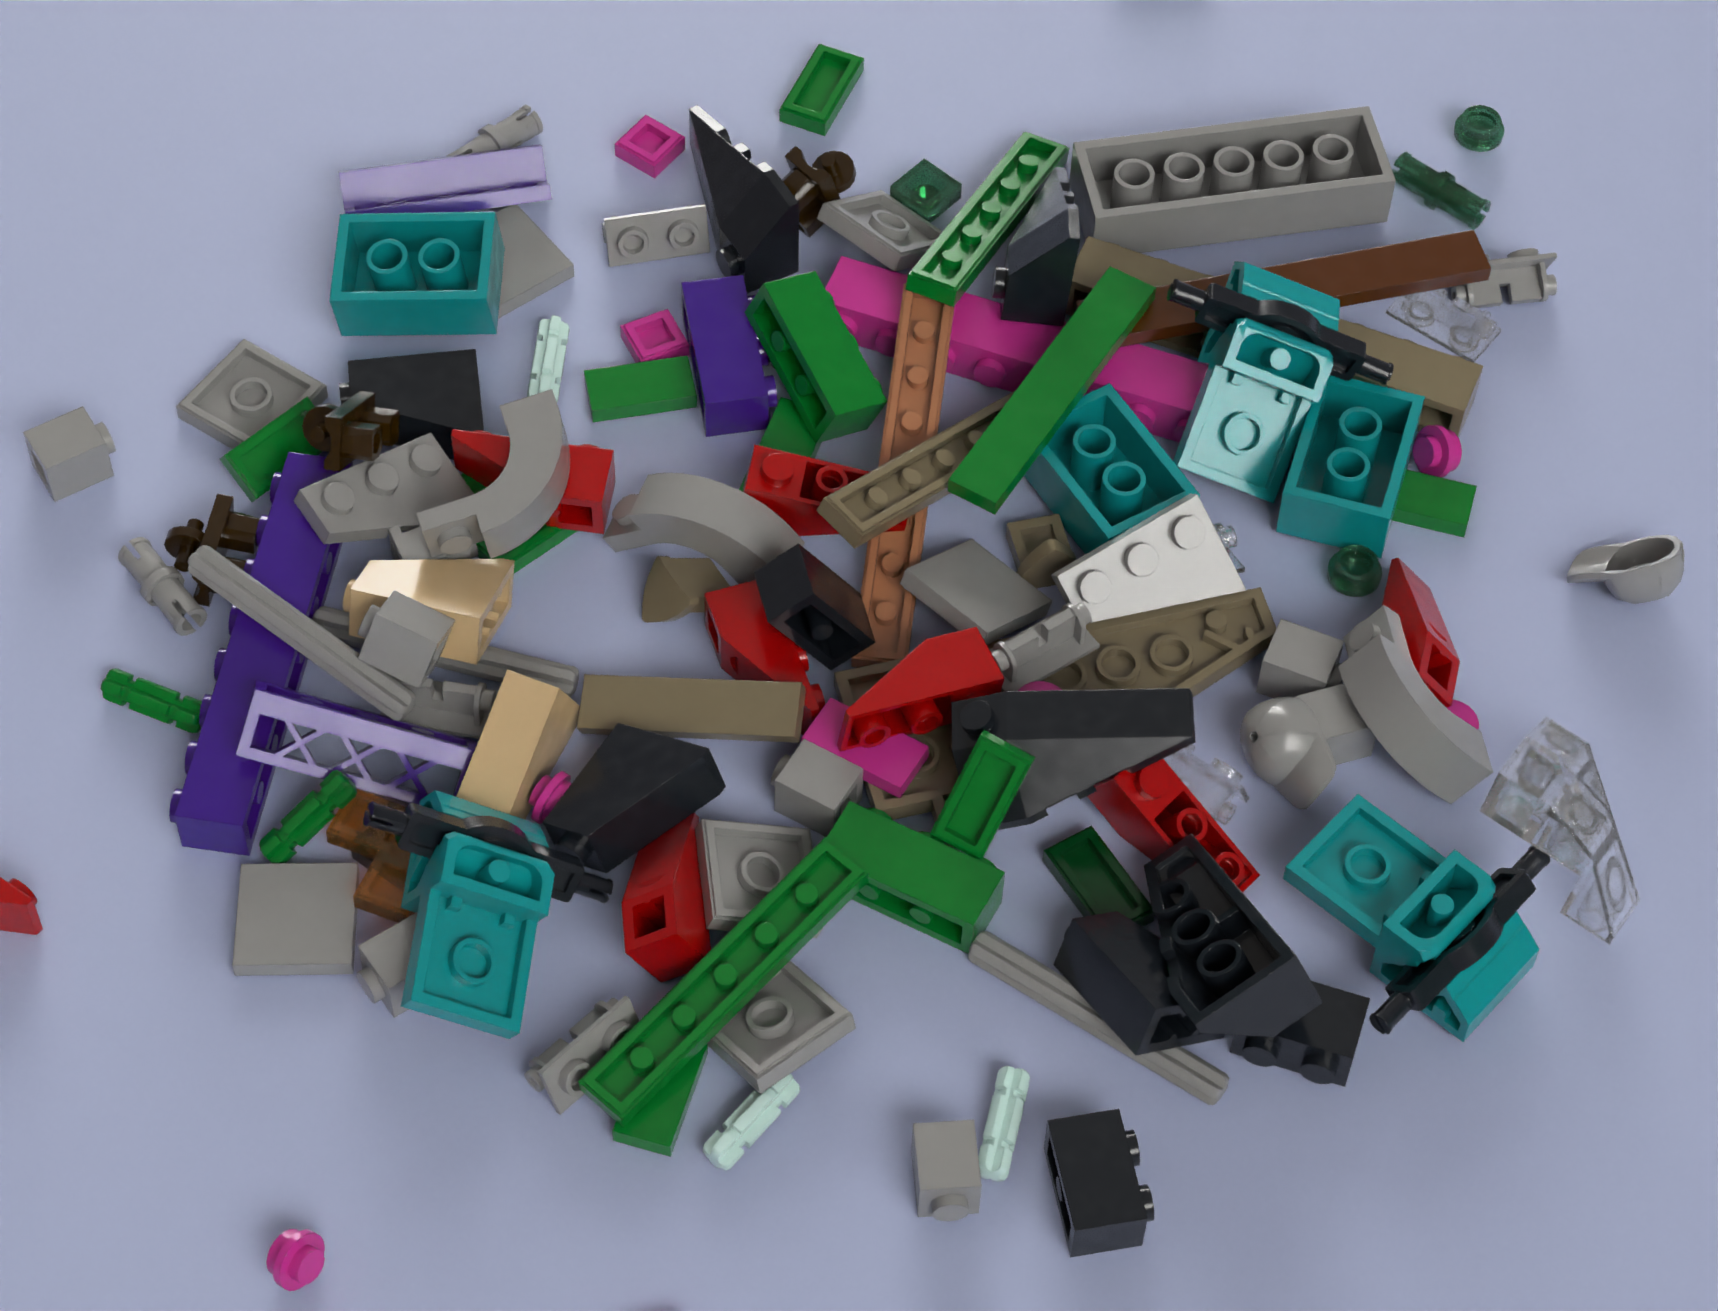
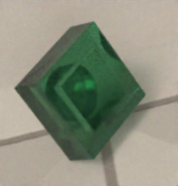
M925 158L890 186L891 197L929 223L961 199L962 193L961 183Z

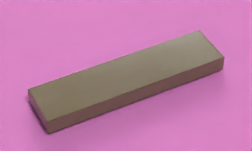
M584 674L577 729L582 734L609 735L617 723H621L671 738L800 743L806 688L802 682Z

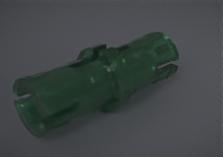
M1408 152L1402 153L1395 161L1394 166L1400 168L1399 171L1392 169L1396 182L1422 197L1425 206L1432 210L1440 208L1467 224L1473 230L1483 222L1486 216L1480 212L1482 210L1489 212L1491 201L1481 198L1456 183V178L1448 171L1439 173L1414 158Z

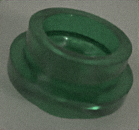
M1474 105L1467 108L1457 118L1454 126V136L1459 144L1469 150L1477 152L1490 151L1501 144L1504 136V125L1496 110L1485 105Z
M1348 545L1340 549L1330 559L1327 568V578L1332 587L1346 596L1362 597L1373 593L1378 588L1382 578V567L1376 554L1371 549L1362 545Z

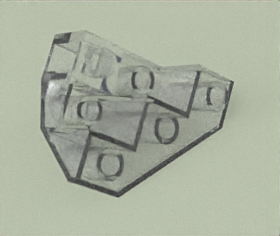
M1545 717L1525 737L1499 771L1480 812L1579 875L1560 913L1610 945L1637 907L1640 898L1589 743L1549 717Z

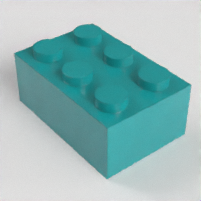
M496 213L340 214L329 301L341 335L497 334L505 246Z
M1330 375L1320 402H1312L1307 412L1282 493L1276 532L1382 558L1416 439L1425 396L1356 379L1345 381Z
M1110 383L1083 395L1024 475L1053 514L1059 513L1064 528L1085 554L1190 493L1198 494L1200 498L1199 492Z

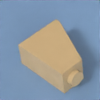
M504 558L369 560L357 580L350 579L344 592L343 611L349 612V636L365 639L358 635V631L367 611L372 604L381 607L395 590L455 619L440 657L477 665L511 608L515 561Z
M507 669L456 797L526 819L532 808V805L528 803L529 797L542 777L551 774L578 724L580 706L560 688Z

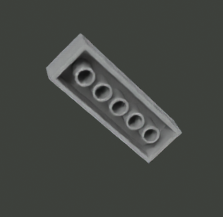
M1369 106L1073 142L1069 179L1071 192L1075 196L1074 203L1079 209V220L1085 241L1090 236L1105 242L1115 243L1123 248L1139 253L1387 222L1396 182Z

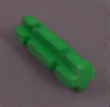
M117 668L109 670L106 678L102 681L100 689L105 700L120 706H124L128 702L130 703L128 709L167 724L173 723V720L177 721L175 727L190 733H198L202 729L199 723L201 700L190 696L180 699V692L140 677L134 681L133 674Z
M339 770L332 771L319 784L322 787L319 792L312 790L280 821L283 825L280 829L273 828L260 840V851L271 863H287L297 853L294 849L297 845L304 847L336 816L333 811L337 807L343 809L356 797V786L350 778Z

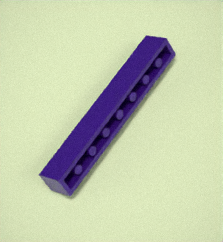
M288 452L283 471L275 472L271 481L270 502L272 506L269 515H261L256 533L258 550L255 559H247L244 571L312 619L315 611L325 604L343 543L323 544L295 504L294 499L300 489L352 467L353 462L341 471L324 469V459L326 458L324 456ZM232 605L228 622L229 643L227 649L220 648L217 652L214 664L216 684L213 694H205L199 714V723L202 729L198 741H190L187 747L184 763L187 776L183 789L176 788L173 792L169 818L172 823L177 825L183 847L250 856L276 766L236 756V750L249 709L250 698L256 680L299 691L308 658L239 608ZM260 715L251 745L275 751L282 747L288 727L282 720Z

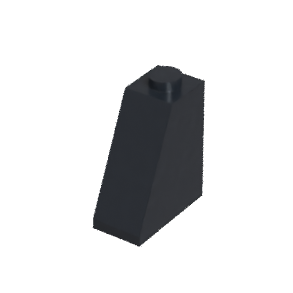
M476 349L348 361L349 382L339 383L341 404L359 391L375 393V407L399 410V440L394 445L401 446L431 432L448 458L454 460L451 439L453 429L484 431Z
M617 723L542 823L554 844L553 849L576 856L584 867L607 874L721 794L726 785L709 748Z
M1117 911L1073 918L1064 934V940L1053 965L1135 1056L1224 1038L1225 1034L1200 1033L1172 998L1166 979L1169 977L1167 964L1161 954L1159 945L1160 937Z

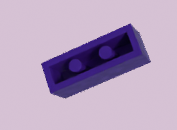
M738 275L681 282L682 317L689 344L692 369L706 437L767 429L769 424V407H777L776 384L773 375L764 376L763 366L769 365V357L744 313L755 295H747L744 276Z

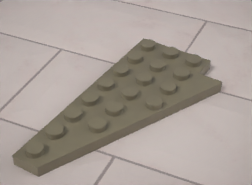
M1261 587L1087 624L1086 629L1100 644V648L1042 681L1052 683L1062 690L1190 688L1194 697L1268 649L1276 631V625ZM1011 637L998 639L988 644L987 647L990 650L993 648V645L999 641L1004 642L1010 639ZM903 659L834 672V687L838 701L850 707ZM952 723L939 726L926 734L917 735L912 733L907 735L929 746V756L901 798L863 780L871 808L882 810L893 820L931 812L934 823L936 822L959 777L952 753ZM944 842L945 845L950 846V847H952V848H954V849L960 851L959 849H957V848L951 846L950 844Z

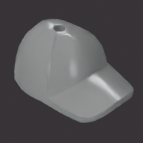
M1657 535L1625 543L1586 549L1577 555L1572 562L1566 577L1567 582H1604L1608 590L1618 600L1632 604L1665 598L1675 590L1682 579L1684 572L1683 543L1675 536Z
M1276 697L1259 703L1246 713L1241 724L1240 743L1250 767L1260 778L1272 784L1294 807L1307 809L1327 787L1336 771V761L1316 715L1304 701L1295 697Z

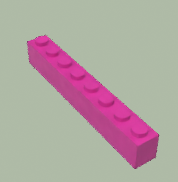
M841 256L825 289L832 295L838 313L848 331L855 337L858 346L894 358L904 283L907 282L908 275ZM964 293L954 309L946 372L977 381L987 387H997L1013 392L1019 387L1066 325V322H1064L1063 326L1001 320L999 302ZM1141 344L1119 347L1084 395L1110 383L1152 435L1180 443L1208 366Z

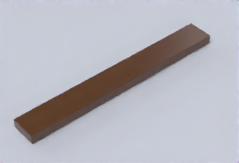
M1474 230L1261 268L1340 300V307L1489 280L1491 266ZM1230 274L1185 281L1184 283L1205 291L1211 283L1225 287ZM1171 284L1157 286L1155 300L1120 347L1209 331V327L1195 322V310L1172 301H1167V292ZM1084 300L1076 301L1075 311Z

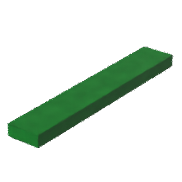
M1023 132L908 273L905 289L954 307L1028 213L1054 168H1063L1067 163L1070 148L1043 137Z
M1109 266L948 479V492L995 515L1155 300L1156 287Z
M825 837L578 1081L580 1090L624 1127L869 882V872Z

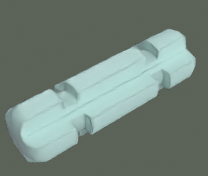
M552 315L551 319H542L539 322L527 397L552 389L556 402H558L569 336V325L562 322L559 316Z
M1004 1066L998 1070L995 1091L992 1096L983 1141L978 1155L980 1175L983 1179H992L1000 1182L1008 1177L1012 1153L1014 1152L1023 1106L1029 1087L1030 1076L1024 1069Z
M791 1074L787 1075L761 1094L753 1090L722 1124L725 1131L721 1133L717 1130L705 1142L702 1149L703 1153L715 1167L724 1170L731 1169L743 1156L744 1150L742 1147L745 1145L750 1148L781 1114V1110L778 1107L782 1105L786 1108L800 1092V1086Z

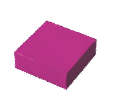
M648 115L642 117L615 143L616 157L653 178H656L685 150V137Z
M668 309L620 325L621 338L635 363L687 355L690 357L689 344Z

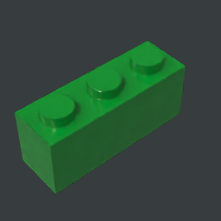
M816 271L763 283L744 313L814 442L820 443L867 430L886 405L887 399L883 394L880 382L873 376L859 351L855 337L848 331L838 313L832 295L825 289Z
M849 801L827 836L832 843L869 872V882L852 900L969 954L972 942L979 933L986 930L1002 903L1005 872L996 868L991 861L984 857L974 858L947 846L942 840L931 835L929 832H917L893 821L888 814L877 808H865Z

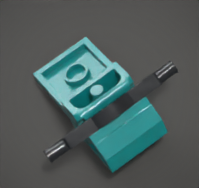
M1235 261L1225 287L1211 283L1204 291L1174 279L1168 289L1167 301H1172L1195 310V322L1209 327L1197 362L1207 365L1208 369L1173 459L1178 468L1274 503L1304 425L1307 412L1312 402H1320L1329 376L1332 375L1349 381L1355 374H1359L1382 385H1386L1392 376L1394 369L1392 363H1387L1367 355L1365 342L1338 332L1339 299L1249 263Z
M437 790L432 791L421 799L419 805L409 803L405 812L371 801L368 805L369 811L366 810L364 813L363 825L394 834L397 846L402 850L411 852L401 908L417 912L401 1007L507 1039L518 1035L521 1029L537 923L548 916L551 898L569 902L573 894L576 893L598 900L601 903H606L609 900L607 894H612L613 880L584 872L585 869L578 857L549 848L540 824Z
M1357 794L1285 866L1283 879L1376 948L1369 972L1387 985L1385 990L1389 995V998L1369 1016L1372 1026L1382 1034H1389L1410 1010L1422 1011L1464 1042L1534 966L1539 947L1517 910L1535 892L1536 887L1532 880L1550 863V856L1542 847L1531 845L1528 851L1512 868H1499L1490 876L1455 849L1445 858Z

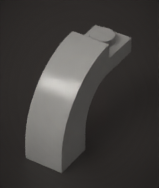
M552 389L500 405L510 438V453L504 470L492 484L476 494L416 513L431 557L441 554H458L467 550L472 544L485 541L488 553L492 559L507 553L527 541L552 516L563 497L570 473L569 443Z
M656 473L648 475L639 494L623 497L617 503L612 512L613 518L603 536V539L615 552L658 543L677 544L694 549L716 561L738 584L756 580L754 575L756 570L798 543L802 547L805 543L779 515L750 495L724 483L684 473Z
M1383 605L1364 621L1358 623L1353 630L1343 637L1348 659L1340 664L1338 669L1345 688L1370 731L1391 757L1409 775L1426 789L1452 804L1493 773L1481 731L1448 710L1434 696L1420 677L1411 659L1399 614Z

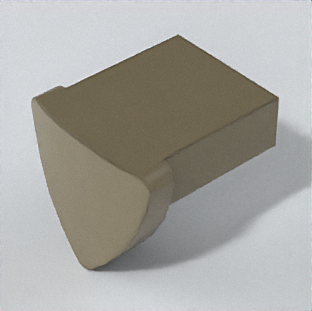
M1059 513L1007 523L1006 539L1017 569L1016 573L1035 588L1056 585L1051 574L1077 560L1074 552L1071 550Z
M657 556L644 588L642 619L647 623L669 622L678 620L692 612H705L704 593L730 587V585L710 558H670L669 556Z

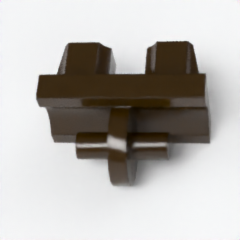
M795 146L785 155L791 171L782 181L799 202V230L810 238L824 224L817 219L823 203L840 199L838 193H842L850 188L855 181L856 168L850 156L842 151L823 153L817 157L811 167L807 164L803 152Z
M359 391L339 407L327 403L319 404L309 410L303 420V433L308 443L315 449L323 452L330 451L324 459V469L341 471L355 459L374 461L380 456L382 445L393 446L399 440L400 413L399 410L375 407V393Z
M217 493L205 533L202 532L204 527L202 521L190 519L187 527H173L168 531L164 546L166 551L176 558L174 567L182 572L188 571L189 564L187 561L189 557L202 545L210 546L244 571L246 560L226 557L227 550L255 554L258 548L256 533L259 518L234 512V497ZM192 575V578L198 583L193 598L199 605L210 607L213 594L216 592Z

